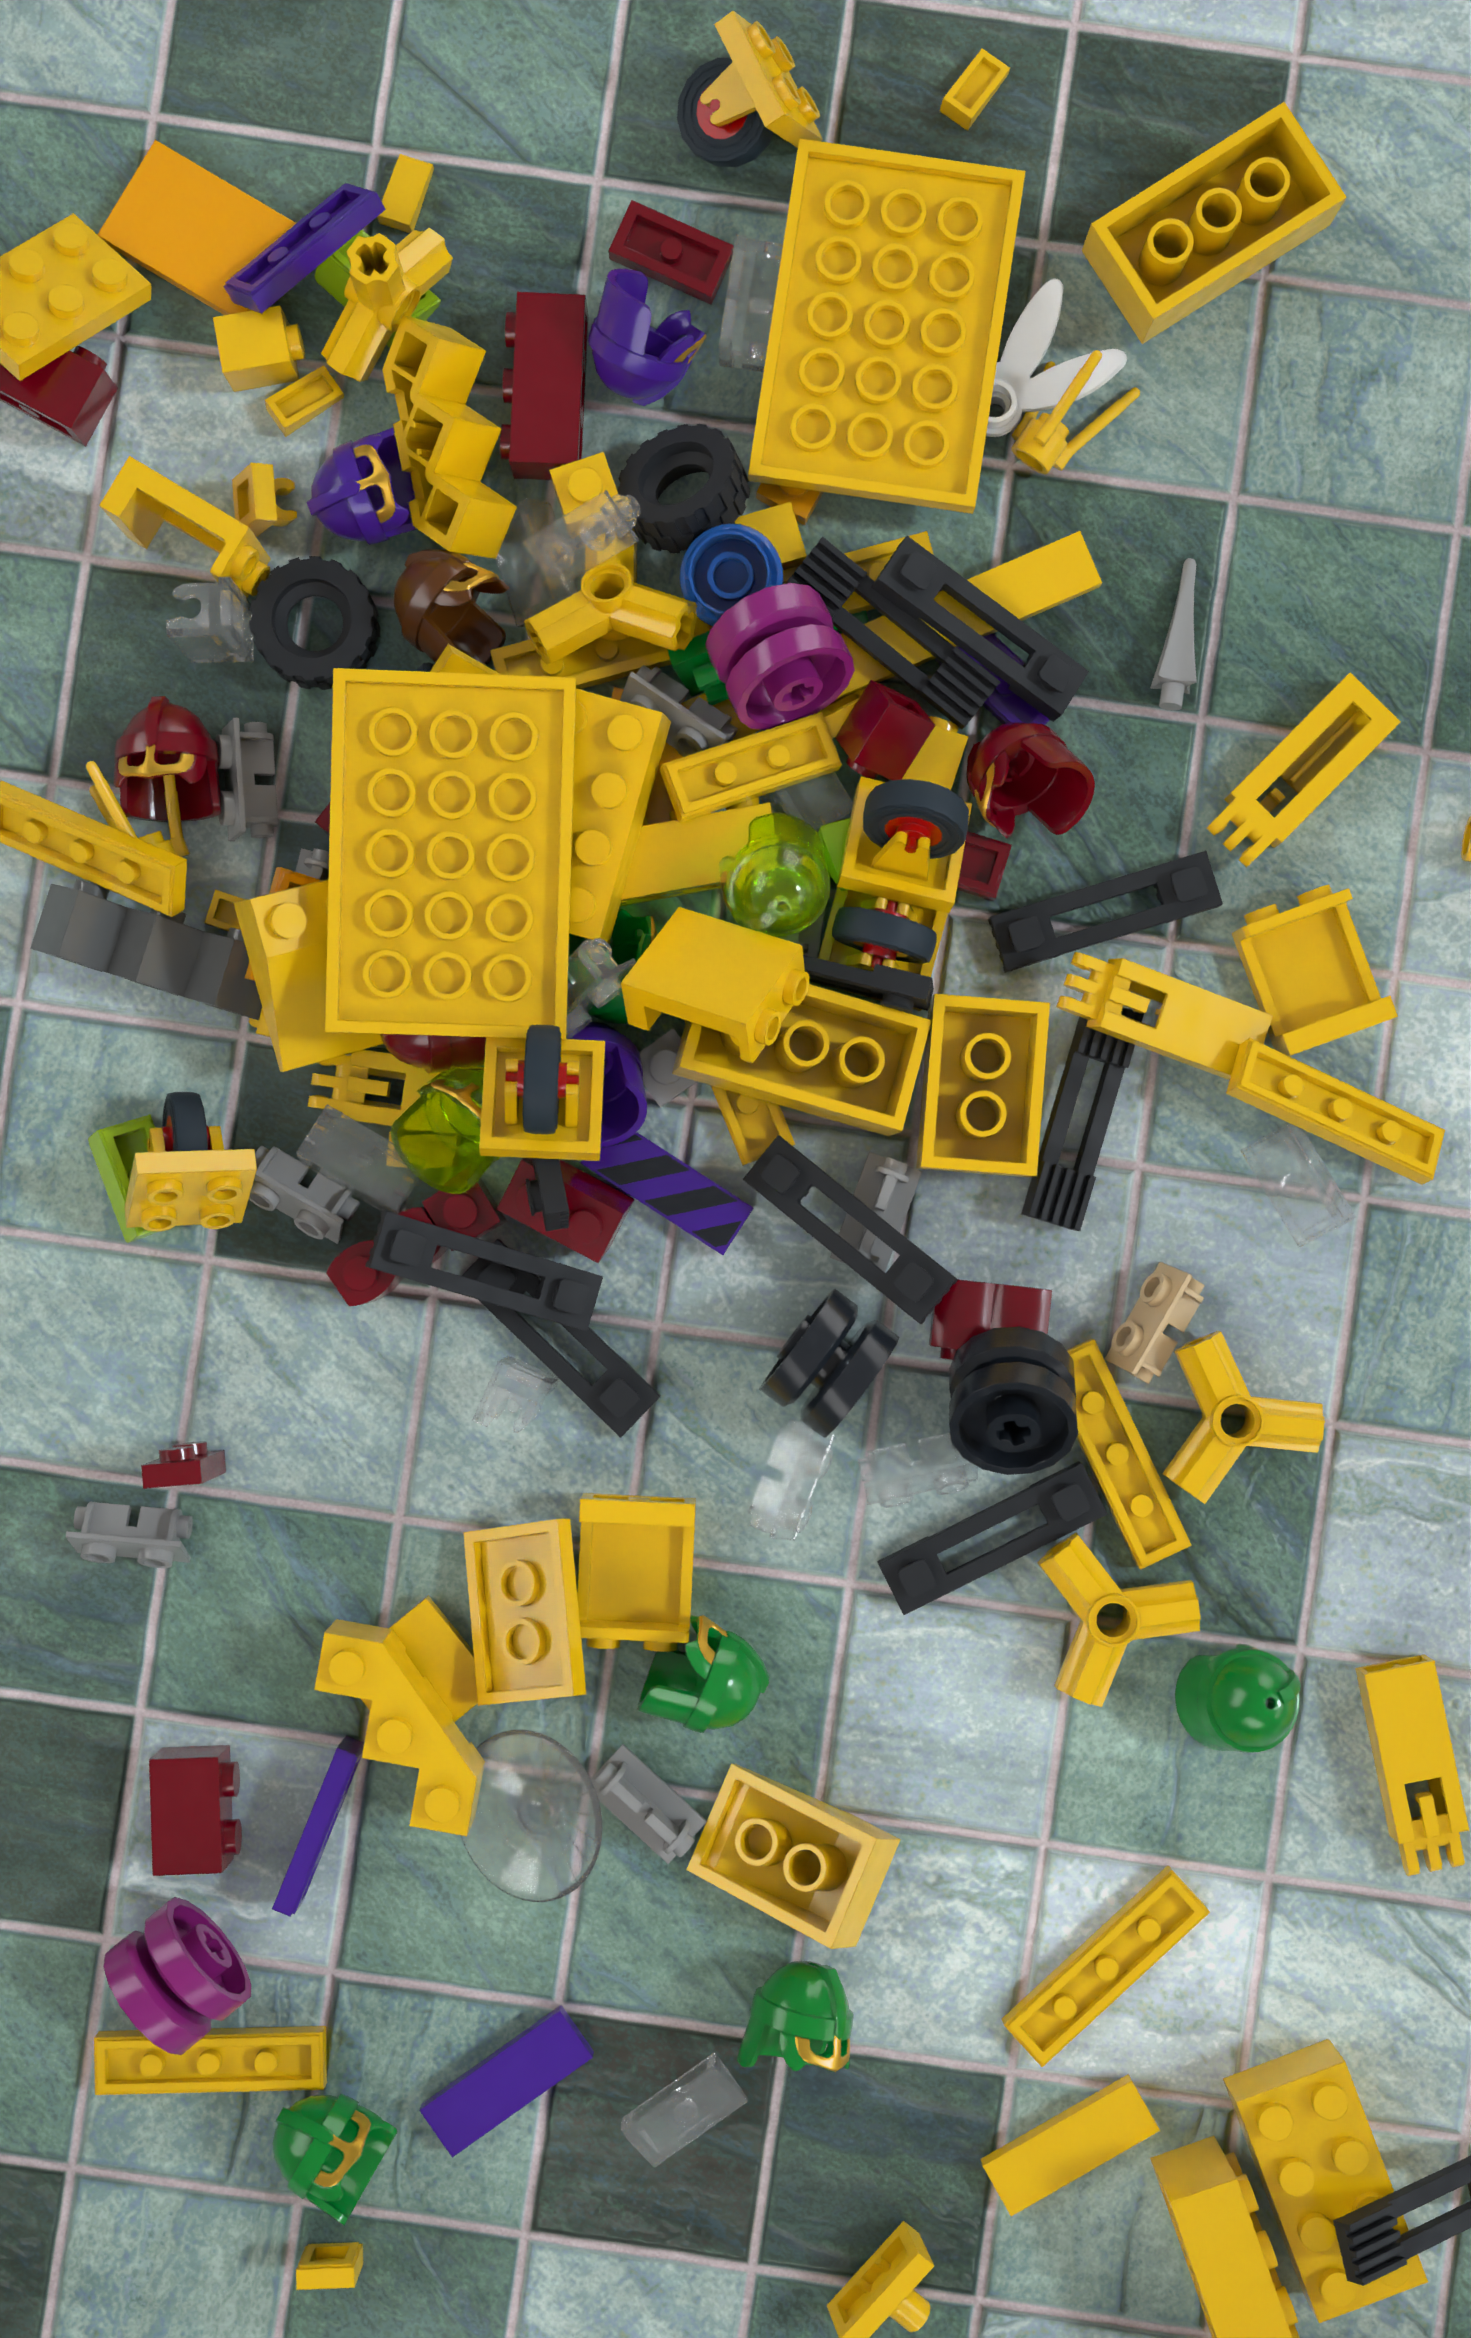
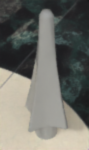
M1187 558L1183 563L1173 616L1150 687L1151 689H1161L1159 707L1165 710L1175 711L1182 709L1184 693L1190 694V685L1197 683L1194 649L1196 561L1192 558Z

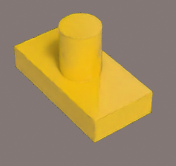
M905 2221L895 2229L827 2304L839 2338H870L888 2317H891L909 2332H916L927 2321L930 2314V2303L917 2293L914 2288L931 2271L934 2264L920 2234Z

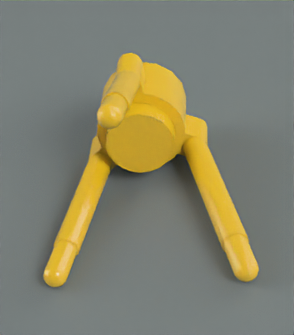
M1094 350L1090 354L1051 414L1042 413L1036 419L1039 411L1025 412L1021 422L1012 433L1011 437L1016 441L1012 445L1011 451L1032 470L1046 475L1054 466L1062 471L1079 449L1140 396V390L1137 387L1131 388L1068 443L1066 442L1065 438L1068 436L1069 430L1061 420L1100 362L1102 353L1099 350ZM1052 361L1047 362L1043 372L1056 366V364Z
M94 761L87 762L86 770L95 784L89 788V792L107 824L112 828L138 838L98 765ZM165 775L163 780L170 840H164L161 831L144 835L138 839L180 857H185L190 852L182 832L175 775Z

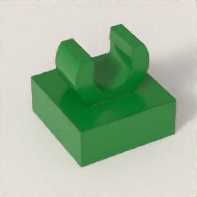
M709 630L693 637L685 650H667L672 667L689 690L690 695L694 696L705 691L708 704L713 706L729 699L726 684L720 681L708 657L705 644L710 632Z

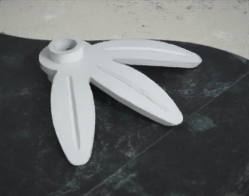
M1051 279L1039 289L1025 307L1007 340L1001 360L996 365L991 404L1000 405L1004 409V413L999 417H989L987 437H1000L1011 432L1018 425L1022 412H1036L1055 408L1080 368L1083 367L1090 354L1073 358L1051 367L1033 378L1030 377L1043 359L1059 320L1063 297V284L1059 279ZM1119 349L1100 351L1102 358L1075 401L1093 393L1113 378L1126 364L1127 356L1125 352Z

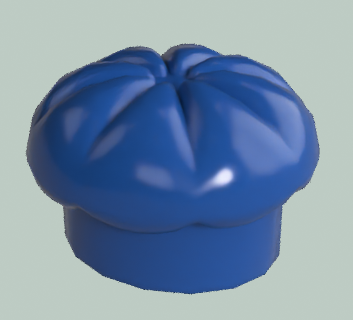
M722 524L701 533L686 550L680 566V588L684 599L696 603L697 617L706 624L713 626L725 611L743 598L767 587L782 585L783 567L777 550L762 533L741 524Z

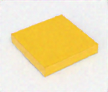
M428 1595L391 1625L389 1629L394 1630L405 1646V1652L422 1677L426 1676L452 1713V1720L456 1722L478 1704L473 1649ZM361 1699L370 1710L372 1700Z

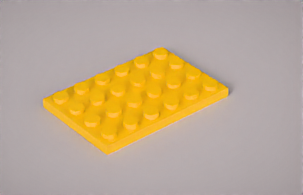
M799 138L748 470L749 481L970 514L974 513L1026 171Z
M333 668L325 1032L526 1038L529 1026L538 1024L560 1027L561 1039L566 1040L576 678Z

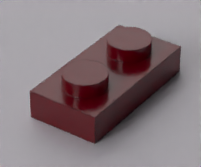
M631 200L608 253L610 260L632 270L642 272L656 281L712 305L734 257V245Z
M206 1441L173 1444L172 1448L160 1449L158 1459L141 1465L143 1489L203 1484L226 1473L225 1451H207Z

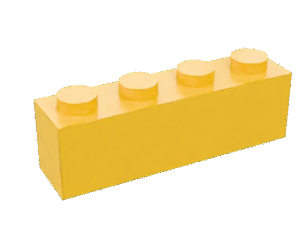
M759 797L727 807L726 811L709 813L681 823L678 821L675 810L669 813L670 821L648 825L647 818L644 817L621 897L620 907L721 889L720 878L724 871L729 872L728 885H725L724 888L785 877L775 816L771 803L760 804Z

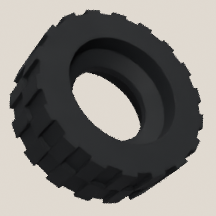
M688 424L678 425L675 429L669 431L666 429L657 433L658 435L651 440L647 439L640 445L638 451L635 454H631L626 460L627 465L624 470H621L618 477L620 486L617 487V492L622 508L645 545L649 543L654 550L660 552L667 550L669 553H680V551L687 550L690 544L704 531L722 524H735L736 519L739 515L742 516L746 509L745 502L750 496L747 473L729 438H725L722 431L717 428L710 429L704 424H697L696 426H688ZM692 473H708L709 480L692 497L671 505H661L659 503L660 495L674 481Z
M309 556L310 559L300 560L298 557L288 560L289 563L282 567L278 565L270 571L271 575L265 582L263 580L257 587V596L255 600L252 599L249 609L252 612V620H249L250 632L255 636L256 641L253 642L259 653L281 678L289 683L291 681L296 682L299 687L311 689V687H319L321 690L332 689L333 668L366 669V663L370 657H374L377 650L376 640L377 637H380L381 629L377 621L379 616L378 610L366 586L363 585L359 577L351 569L347 571L340 562L333 559L330 561L322 560L320 556ZM312 596L324 597L334 602L340 609L343 617V628L338 640L332 646L320 651H310L301 648L291 639L288 631V618L293 607L301 600Z

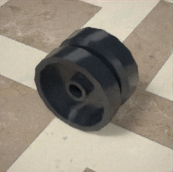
M833 1289L811 1316L807 1315L777 1354L778 1361L759 1388L760 1391L783 1407L794 1403L810 1384L815 1386L801 1409L800 1421L823 1438H826L840 1424L857 1403L891 1355L900 1338L878 1320H874L864 1324L848 1343L843 1339L858 1316V1305L836 1289Z
M1020 1326L993 1328L971 1337L956 1351L949 1367V1391L951 1398L949 1403V1428L951 1442L964 1459L982 1470L1004 1475L1031 1474L1055 1465L1071 1451L1078 1436L1074 1361L1062 1343L1041 1331Z

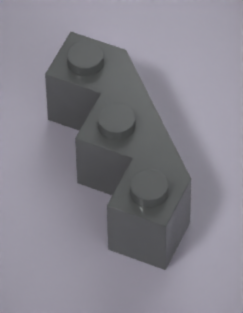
M76 879L73 889L51 884L30 949L176 996L179 995L227 1012L259 1020L262 1004L255 981L245 979L249 957L241 930L230 927L227 937L204 932L185 925L186 914L183 912L170 917L152 908L150 913L128 908L108 901L107 898L110 890Z

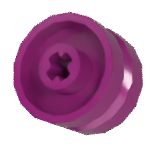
M795 583L776 585L743 598L725 611L713 625L705 644L708 657L720 681L726 684L729 700L740 722L751 729L768 730L817 714L833 703L848 687L855 671L853 658L842 636L833 629L832 617L821 595L809 585Z
M174 1897L145 1920L144 1932L133 1931L110 1949L104 1957L103 1967L107 1982L119 2006L143 2035L153 2044L171 2054H184L211 2031L212 2019L223 2021L251 1997V1981L248 1972L233 1944L204 1911L185 1899Z

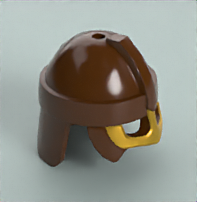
M426 549L409 554L404 564L407 568L400 575L394 589V608L402 627L403 637L420 652H425L435 663L447 644L486 666L492 660L490 650L503 646L506 640V633L476 601L480 592L503 594L510 587L500 580L496 573L475 565L459 553L442 549Z

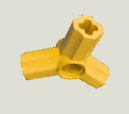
M431 228L425 231L413 230L397 245L380 233L366 238L358 236L346 251L351 265L350 277L344 290V296L348 299V302L321 352L327 360L326 363L340 374L349 376L359 382L368 380L392 333L397 331L402 315L411 317L421 296L449 273L453 257L445 246V239Z
M618 520L598 522L597 527L592 532L587 533L586 573L581 580V590L524 621V624L537 653L548 665L598 638L606 641H619L632 636L673 651L677 649L685 650L694 637V629L698 617L695 602L637 583V537L635 530L621 525Z
M1221 1331L1201 1336L1174 1350L1202 1412L1201 1420L1162 1473L1180 1488L1206 1504L1246 1446L1318 1453L1319 1446L1323 1440L1325 1423L1322 1403L1250 1396ZM1239 1404L1245 1413V1423L1238 1432L1226 1434L1221 1427V1415L1230 1405Z
M1077 1533L1058 1542L1037 1562L1081 1619L1054 1684L1056 1689L1090 1705L1103 1706L1127 1644L1132 1640L1200 1631L1199 1601L1192 1580L1120 1589ZM1110 1603L1122 1605L1124 1611L1123 1619L1116 1628L1111 1630L1098 1628L1096 1623L1097 1615L1103 1606Z

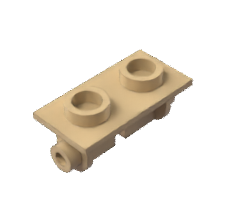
M1159 1262L1154 1273L1144 1281L1140 1290V1297L1126 1322L1116 1330L1112 1339V1346L1104 1359L1128 1371L1129 1374L1147 1384L1150 1383L1154 1375L1160 1377L1164 1366L1178 1344L1177 1341L1163 1334L1169 1324L1184 1333L1200 1303L1204 1300L1200 1293L1205 1285L1192 1278L1191 1274Z

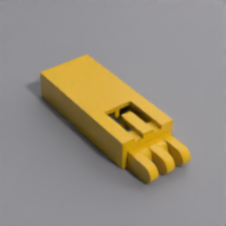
M1350 672L1227 795L1224 800L1229 805L1206 829L1215 836L1231 821L1237 829L1222 843L1230 852L1247 836L1254 844L1244 850L1238 859L1247 868L1269 845L1275 848L1281 844L1401 721ZM1280 776L1298 794L1273 817L1270 812L1285 796L1275 787L1260 803L1256 799Z
M1074 952L1071 964L1079 969L1089 971V978L1085 979L1077 975L1067 974L1064 986L1083 993L1082 999L1078 1001L1073 997L1060 996L1056 1006L1063 1011L1087 1019L1086 1027L1228 1080H1230L1239 1045L1248 1038L1264 1044L1273 1015L1127 959H1108V962L1079 952ZM1150 1000L1162 1003L1161 1009H1156L1155 1015L1158 1016L1155 1027L1121 1015L1123 1005L1132 1008L1137 1013H1146Z
M360 1050L351 1053V1056L342 1055L317 1062L323 1066H336L335 1076L312 1073L311 1085L333 1088L332 1098L322 1095L309 1096L307 1107L342 1112V1119L480 1140L481 1119L462 1102L448 1093L435 1089L431 1086V1083L435 1080L445 1079L444 1085L454 1089H462L473 1082L479 1088L472 1092L470 1097L482 1109L484 1067H458L443 1072L427 1073L424 1068H417L401 1062L390 1053ZM373 1075L405 1080L401 1105L365 1100L366 1093L389 1097L391 1088L390 1082L368 1079V1076Z
M1423 1654L1355 1668L1389 1836L1399 1845L1402 1865L1406 1875L1420 1874L1416 1852L1423 1850L1429 1872L1442 1870L1440 1846H1445L1446 1855L1451 1867L1464 1865L1465 1860L1459 1832L1469 1831L1435 1660ZM1427 1780L1429 1791L1414 1794L1415 1801L1419 1803L1421 1816L1411 1818L1404 1784Z

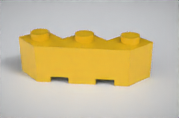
M402 315L382 371L387 393L395 395L400 421L394 423L393 427L402 471L410 472L415 499L408 502L412 524L449 552L496 559L517 506L481 482L501 432L500 427L466 405L486 350L450 327Z
M336 1619L324 1632L314 1690L372 1700L362 1758L419 1768L409 1826L467 1836L476 1816L485 1765L484 1759L473 1743H469L452 1720V1713L426 1676L422 1677L406 1654L405 1646L393 1629Z

